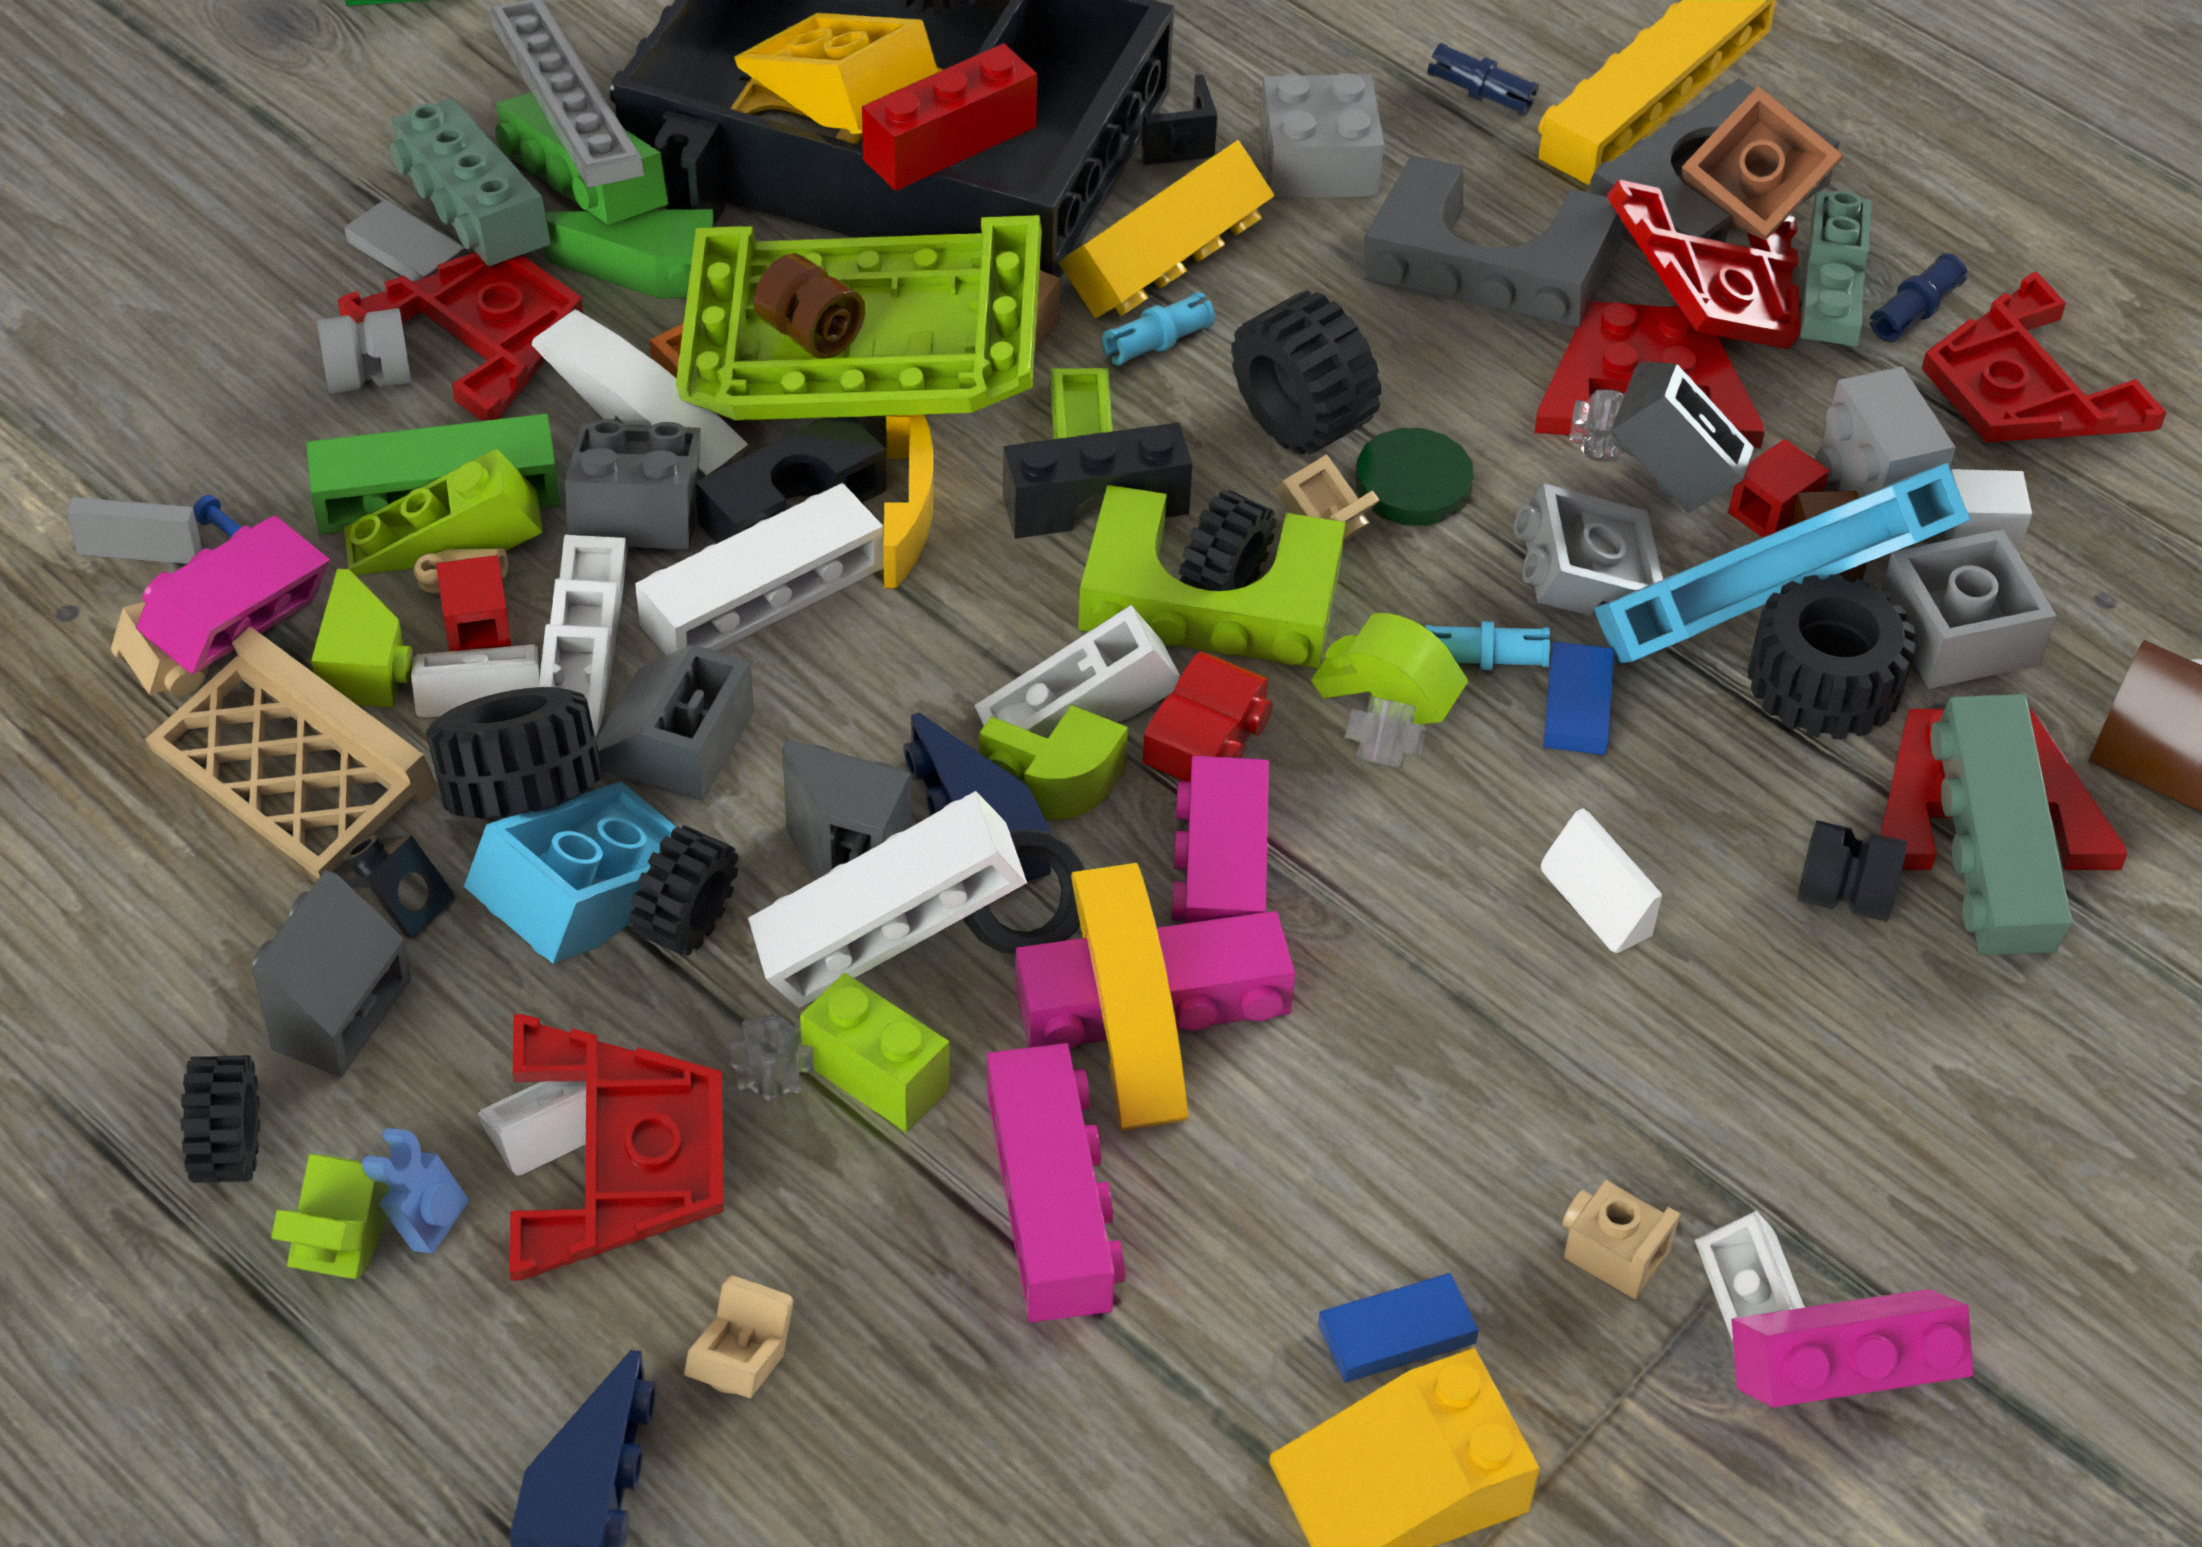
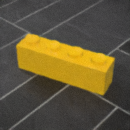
M1237 140L1061 259L1058 264L1095 319L1113 308L1122 316L1149 298L1143 290L1145 286L1154 281L1157 287L1161 289L1185 273L1187 269L1181 261L1192 254L1196 262H1199L1222 247L1225 243L1220 234L1228 228L1236 236L1263 218L1257 208L1275 195L1240 141Z

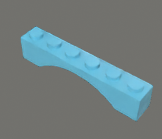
M1948 463L1914 474L1593 609L1609 648H1614L1616 665L1632 662L1766 604L1767 599L1773 592L1780 594L1782 586L1790 581L1802 584L1804 577L1817 575L1820 579L1829 578L1830 574H1839L1915 544L1971 519Z

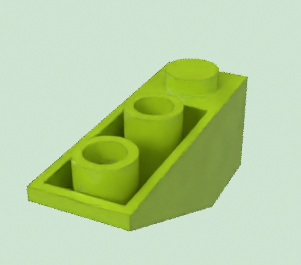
M496 448L344 527L348 569L355 575L412 569L416 561L424 554H437L447 549L502 548L507 551L543 533L537 489Z

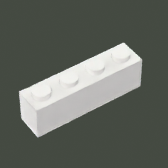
M841 483L821 494L813 495L804 502L769 519L761 520L754 526L722 542L710 545L701 552L666 569L658 570L649 577L635 583L639 625L666 656L691 644L718 651L883 569V525Z
M975 791L960 800L949 803L941 811L905 831L890 836L885 842L855 859L836 866L828 874L794 893L777 899L772 905L752 915L748 920L766 980L795 1006L801 1008L816 1000L844 972L856 978L1023 886L1027 881L1006 822Z

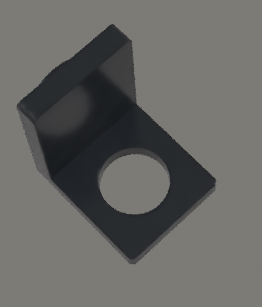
M1203 74L1195 75L1192 111L1143 117L1141 158L1144 165L1211 158L1215 155L1218 115Z
M377 835L369 836L355 844L345 854V860L332 871L351 888L369 887L406 937H414L455 898L451 888L412 835L378 838ZM409 873L420 875L425 880L428 888L427 900L424 906L417 911L406 909L398 896L400 881Z

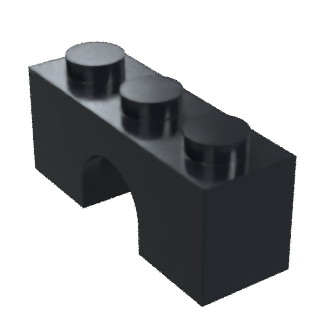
M828 417L816 420L808 426L772 444L765 445L758 451L721 469L714 470L707 476L695 481L698 524L717 544L754 526L761 520L769 519L786 511V500L790 498L818 495L841 483L861 503H864L886 491V449L854 417Z
M1179 422L1004 446L1003 499L1014 538L1073 531L1074 514L1078 506L1094 495L1105 493L1107 485L1167 494L1165 518L1189 515L1193 463Z

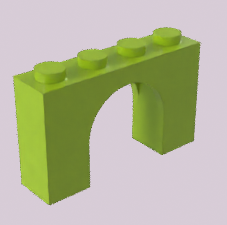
M1107 485L1080 586L1078 630L1090 632L1132 605L1159 636L1164 645L1187 647L1225 655H1237L1319 669L1341 566L1346 522L1286 513L1275 562L1261 579L1246 587L1235 590H1203L1184 584L1174 578L1164 569L1158 559L1164 538L1167 494Z

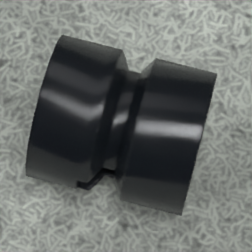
M1816 820L1803 868L1797 901L1834 909L1840 902H1846L1851 913L1854 915L1888 922L1901 877L1907 841L1872 832L1863 840L1855 838L1851 827Z

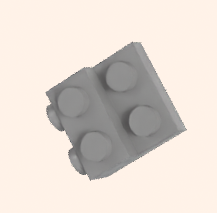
M1543 483L1528 504H1524L1516 515L1514 535L1517 539L1526 541L1528 551L1523 563L1522 578L1525 583L1534 585L1537 603L1591 616L1594 612L1593 608L1599 606L1602 601H1612L1663 579L1650 519L1646 510Z

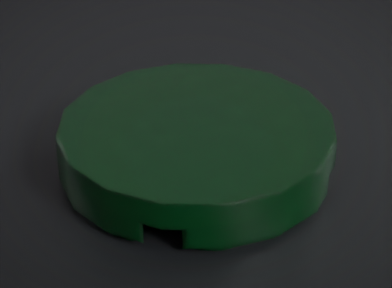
M1398 428L1380 433L1364 445L1356 463V491L1362 497L1373 490L1380 501L1372 508V511L1384 519L1404 525H1431L1442 522L1443 515L1449 514L1453 510H1455L1454 515H1456L1465 507L1472 493L1474 481L1473 464L1463 447L1444 434L1424 428Z

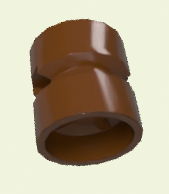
M797 253L784 255L769 266L756 286L753 299L754 311L761 320L781 334L790 336L794 343L820 359L834 358L845 351L856 339L863 326L866 314L865 301L858 292L839 279L829 276L824 269Z

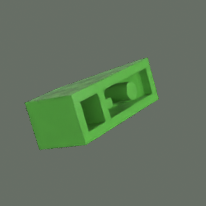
M713 209L651 210L607 225L589 211L545 212L551 245L545 246L546 262L655 298H687L696 228L714 227Z

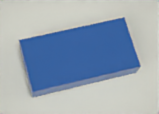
M1552 642L1543 748L1600 755L1606 754L1609 737L1614 648Z
M1451 1273L1320 1311L1318 1326L1344 1383L1476 1344L1479 1332Z

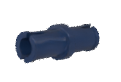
M1440 43L1431 57L1437 60L1436 64L1429 63L1428 75L1436 76L1468 90L1469 97L1481 101L1485 97L1513 109L1523 116L1529 112L1535 101L1530 96H1536L1538 93V83L1527 81L1497 68V62L1485 57L1480 61L1452 49L1444 43Z
M1944 253L1919 276L1913 275L1905 279L1898 286L1897 294L1870 315V319H1872L1870 327L1876 336L1885 342H1895L1919 319H1929L1939 310L1941 300L1967 280V276H1964L1967 273L1965 264L1954 254Z

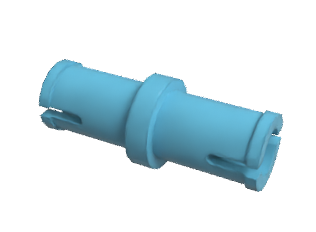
M1196 292L1191 294L1190 297L1163 308L1156 305L1145 309L1139 319L1103 333L1102 347L1105 355L1108 358L1120 352L1119 355L1111 359V363L1120 366L1128 360L1153 349L1158 352L1166 351L1174 347L1177 339L1202 328L1212 326L1215 320L1213 306L1210 300L1197 306V303L1205 300L1206 295Z
M1481 621V627L1425 625V628L1443 642L1457 663L1480 664V670H1492L1493 664L1542 665V667H1548L1549 627H1543V629L1494 628V622Z

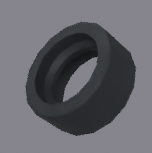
M1030 829L1010 831L1017 854L1036 855L1048 862L1056 872L1061 887L1060 905L1051 920L1041 928L1028 932L1012 930L1001 924L990 911L989 905L963 918L964 922L980 942L1000 953L1016 954V948L1068 940L1077 932L1080 926L1071 874L1072 872L1085 870L1084 863L1067 842L1047 831Z

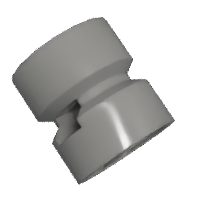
M399 308L368 312L363 322L356 323L350 315L317 319L329 394L362 390L366 380H373L378 387L411 383Z

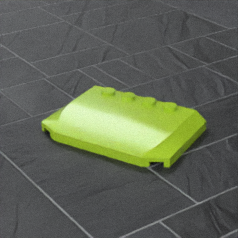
M1039 215L982 217V233L756 241L753 226L696 228L676 379L680 399L733 420L973 413L1031 389L1033 385L1042 235ZM797 253L805 256L824 269L829 276L839 279L858 292L865 301L866 314L862 328L850 346L834 358L820 359L814 357L794 343L790 336L781 334L761 320L754 311L753 299L759 280L769 266L784 255Z

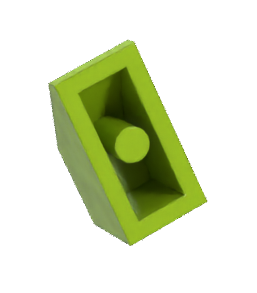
M337 568L311 660L313 672L356 705L394 708L400 683H409L411 679L413 664L412 647L403 645L399 619L350 569Z

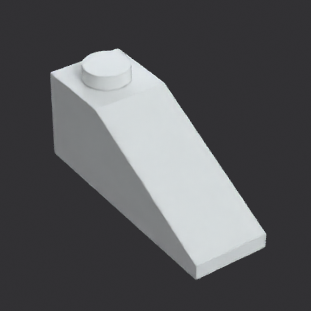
M1131 605L975 705V708L983 725L993 716L1049 738L1070 705L1111 721L1120 722L1135 717L1171 694L1181 676L1163 641Z

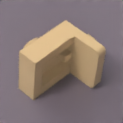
M1327 454L1286 478L1274 489L1291 514L1346 522L1344 542L1370 524L1365 514L1380 501L1373 490L1358 499Z
M729 1276L721 1287L716 1318L688 1350L684 1376L710 1384L717 1391L727 1394H738L751 1399L784 1356L793 1298L789 1294L736 1276Z

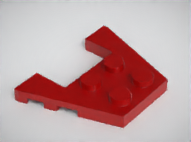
M1618 180L1607 193L1609 202L1696 332L1788 349L1800 336L1799 286L1792 283V270L1798 265V250L1791 247V239L1797 233L1795 217L1788 216L1767 240L1746 232L1752 247L1748 248L1677 233L1660 188Z
M476 252L438 264L437 274L413 282L407 277L401 276L384 282L385 291L360 299V295L356 291L338 299L340 316L350 315L356 323L363 322L368 312L399 308L402 323L418 313H423L486 359L485 363L452 384L454 401L481 421L499 419L546 361L531 345L533 339L576 309L583 313L582 297L525 256L519 255L488 266Z
M2038 272L2031 273L2022 279L2020 288L2011 295L2004 293L1994 300L1990 311L1975 321L1970 318L1925 353L1921 368L1986 443L2156 431L2161 429L2167 412L2137 379L2090 395H2085L2028 332L2029 330L2061 320L2066 302Z
M1592 302L1580 327H1577L1537 410L1535 433L1587 437L1590 422L1589 394L1624 397L1635 368L1645 361L1678 364L1754 448H1761L1765 433L1764 424L1716 335L1696 332L1678 306L1638 305L1620 302Z
M1909 709L1905 720L1880 832L1881 835L1907 841L1902 870H1932L1937 853L1929 818H1953V816H1945L1942 809L1941 786L1945 778L1942 760L1934 759L1930 742L1932 724L1939 722L1944 709ZM2029 709L2048 806L2064 870H2122L2127 857L2125 845L2035 712Z
M513 1014L512 1072L514 1082L586 1081V1152L584 1209L510 1211L509 1273L511 1281L524 1280L724 1212L722 1071L637 1047L636 1051L598 1041L597 1035L572 1028L570 1033L540 1024L539 1018L525 1014Z

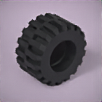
M1302 291L1246 321L1241 327L1237 328L1234 334L1235 341L1231 345V354L1234 359L1232 367L1237 378V386L1249 411L1260 423L1262 429L1270 437L1273 436L1277 443L1285 449L1291 448L1294 453L1301 455L1305 453L1313 454L1374 418L1373 414L1378 411L1380 406L1378 396L1382 394L1381 382L1377 376V373H1379L1377 362L1373 358L1370 351L1371 347L1366 337L1364 338L1358 325L1351 316L1348 317L1345 314L1343 308L1335 301L1330 302L1325 295L1318 292L1312 294L1310 291Z
M1831 574L1829 579H1820L1817 575L1806 576L1803 578L1802 584L1790 581L1782 586L1780 594L1773 592L1767 599L1765 609H1762L1748 666V679L1752 680L1750 689L1755 698L1764 699L1762 708L1770 716L1780 715L1782 717V725L1792 730L1797 726L1807 730L1806 735L1818 738L1820 733L1831 734L1832 739H1846L1848 732L1862 736L1871 732L1872 725L1881 727L1889 721L1891 712H1896L1900 704L1916 644L1913 643L1916 635L1914 626L1906 622L1908 614L1901 605L1890 604L1891 596L1883 590L1875 592L1868 588L1869 583L1856 579L1855 583L1844 581L1841 575Z
M533 687L488 695L451 709L433 721L426 730L442 805L449 813L457 816L495 819L511 817L520 813H529V811L545 810L579 796L594 786L603 775L588 701L584 694L577 691L556 687Z

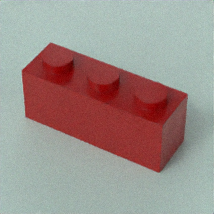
M1003 43L862 106L863 160L897 191L1036 128L1037 73Z

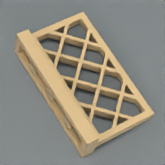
M251 626L232 642L237 656L145 739L153 752L318 879L325 870L330 872L335 870L345 860V854L355 844L372 836L409 799H412L421 806L439 789L422 752ZM242 680L255 689L254 705L222 709L223 697ZM266 699H268L272 703L266 704ZM292 717L297 721L296 738L265 741L266 720ZM253 722L252 743L220 746L221 726ZM209 727L208 748L180 751L173 745L188 729ZM309 730L315 735L309 736ZM336 750L341 754L340 770L308 774V753ZM296 754L295 775L263 779L264 758ZM251 759V777L249 781L223 784L218 780L219 763ZM352 763H354L359 768L352 769ZM207 764L206 770L200 766ZM379 782L388 789L374 804L351 807L352 785ZM340 787L339 808L306 812L307 790ZM295 792L294 814L266 817L261 813L263 795ZM250 797L249 803L243 798ZM338 825V838L319 856L305 846V829ZM293 830V836L286 831Z

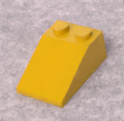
M816 13L734 57L739 69L823 127L848 129L850 134H862L863 105L938 73L923 20Z
M1475 1348L1405 1372L1271 1453L1269 1463L1311 1547H1434L1528 1513L1540 1469Z

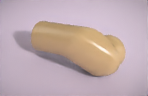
M502 548L447 549L437 554L428 553L421 556L414 565V576L422 590L440 595L436 563L498 555L501 577L505 578L508 571V557Z

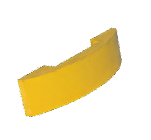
M925 414L886 416L887 459H909V503L884 502V588H897L908 576L924 549L930 531L933 515V444Z
M1138 863L1072 872L1071 880L1083 939L1088 941L1109 1048L1110 1062L1108 1070L1120 1131L1187 1121L1186 1089L1172 998L1152 908Z

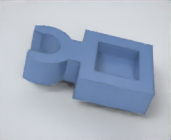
M386 1128L382 1136L390 1145V1160L386 1157L366 1155L362 1160L363 1169L371 1180L386 1183L389 1187V1191L379 1203V1206L411 1250L433 1254L470 1200L437 1154L421 1152L419 1141L412 1132Z

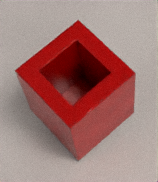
M1783 439L1748 463L1743 480L1734 485L1728 513L1762 538L1785 529L1791 525L1798 493L1824 492L1830 470L1788 440Z
M498 555L436 563L449 652L511 646Z

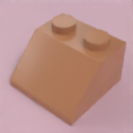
M1757 86L1682 166V177L1686 185L1731 214L1729 226L1767 240L1843 159V154L1762 88Z

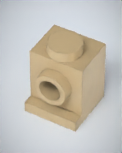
M145 602L123 607L111 646L114 656L116 658H125L149 695L169 690L172 696L182 697L194 692L205 680L209 665L193 675L190 674L135 629Z
M1605 1180L1594 1196L1585 1190H1581L1570 1204L1562 1222V1226L1569 1229L1563 1258L1636 1300L1669 1255L1680 1213L1670 1207L1663 1213Z

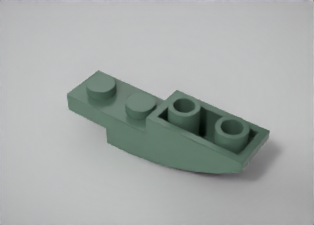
M1843 190L1831 193L1816 191L1800 301V338L1857 347L1862 328L1864 272L1869 254L1870 199H1863L1855 193Z

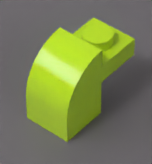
M1372 613L1357 636L1347 635L1335 641L1327 649L1325 660L1311 679V682L1323 699L1370 691L1394 729L1442 722L1468 683V679L1456 660L1436 635L1413 620L1390 613Z
M1070 705L1049 738L991 716L979 732V753L1029 786L1046 820L1068 819L1085 814L1104 801L1126 769L1128 727L1074 705Z
M309 1154L298 1210H276L271 1239L291 1242L287 1267L351 1279L361 1277L371 1263L385 1225L387 1215L379 1206V1203L389 1191V1187L386 1183L371 1180L363 1169L362 1161L331 1155Z

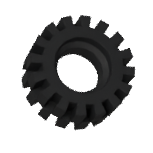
M1230 490L1221 491L1219 497L1214 496L1209 502V511L1204 509L1199 516L1200 524L1198 528L1193 527L1189 537L1193 539L1191 544L1184 549L1182 557L1186 558V560L1180 565L1179 574L1182 577L1179 581L1198 589L1210 591L1235 590L1250 585L1252 580L1256 581L1261 573L1259 570L1261 562H1266L1269 552L1266 551L1267 546L1273 543L1275 534L1271 533V531L1276 526V519L1273 518L1275 515L1274 510Z
M683 825L682 828L676 827L673 829L671 838L665 836L660 842V852L658 854L653 852L647 861L651 865L647 874L642 872L638 880V884L642 886L640 891L633 895L631 904L636 907L630 913V921L634 923L631 927L633 932L680 955L684 954L687 956L692 954L693 948L698 950L703 945L704 934L710 936L715 930L714 921L716 917L722 918L726 908L722 907L725 899L732 896L734 887L730 886V882L737 878L738 868L735 867V864L739 861L738 854L735 853L736 849L689 826Z
M250 1055L191 1057V1060H188L186 1065L187 1074H184L183 1079L185 1094L181 1096V1107L184 1109L183 1118H181V1131H184L182 1153L186 1154L184 1166L186 1172H188L190 1182H249L253 1179V1171H256L257 1166L255 1154H258L259 1151L257 1132H260V1119H258L260 1099L256 1094L258 1079L257 1075H255L254 1061H251L252 1057Z

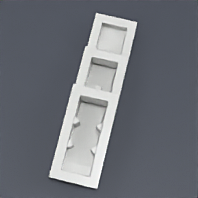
M575 309L536 336L532 341L531 345L603 419L621 420L625 425L652 426L660 422H675L683 427L701 428L698 480L714 470L721 469L737 461L744 455L748 443L715 412L681 400L676 386V378L618 334Z
M564 535L560 578L555 579L550 624H546L539 687L563 688L584 694L588 701L595 738L597 739L603 722L614 660L628 547L626 538Z

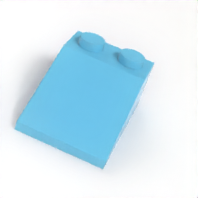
M621 781L580 794L565 803L545 810L520 813L486 824L464 887L480 900L493 915L503 920L526 940L538 954L554 964L598 948L631 923L630 913L636 907L631 904L633 895L640 891L642 886L638 884L642 872L647 874L651 866L647 862L653 852L657 854L660 852V842L665 836L671 838L672 830L676 826Z

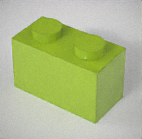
M844 972L800 1014L802 1063L906 1133L950 1089V1041Z

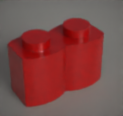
M1203 651L1197 653L1182 673L1173 693L1162 702L1144 733L1142 763L1181 780L1190 781L1192 756L1243 758L1245 751L1244 743L1251 734L1259 736L1263 732L1272 712L1273 702L1266 699L1268 678Z

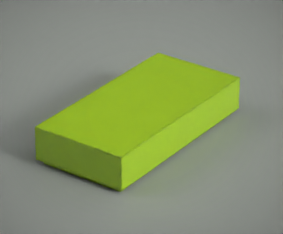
M1108 368L1050 369L1053 439L1111 432L1112 417Z

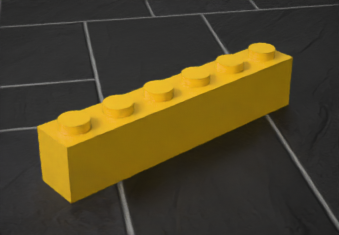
M1682 0L1680 3H1673L1667 9L1664 16L1650 28H1643L1629 46L1619 54H1612L1597 73L1589 79L1581 80L1573 93L1559 105H1552L1547 109L1538 129L1539 134L1542 135L1538 159L1590 186L1594 172L1602 163L1606 161L1611 162L1631 149L1641 138L1651 136L1765 37L1771 29L1776 0Z

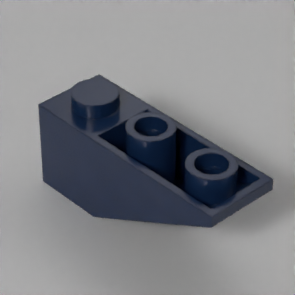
M921 713L911 715V742L904 744V757L913 780L922 779L927 788L926 803L930 816L941 811L949 803L960 800L976 791L1006 822L1009 832L1019 829L1047 831L1052 834L1029 786ZM1017 854L1026 881L1051 874V866L1045 860L1033 854Z
M630 1350L526 1468L510 1532L511 1547L626 1546L629 1513L627 1510H621L625 1489H637L642 1467V1445L635 1444L639 1424L650 1425L656 1397L655 1381L645 1380L642 1351Z

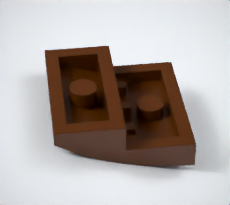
M2143 640L2114 700L2089 761L2202 812V665Z

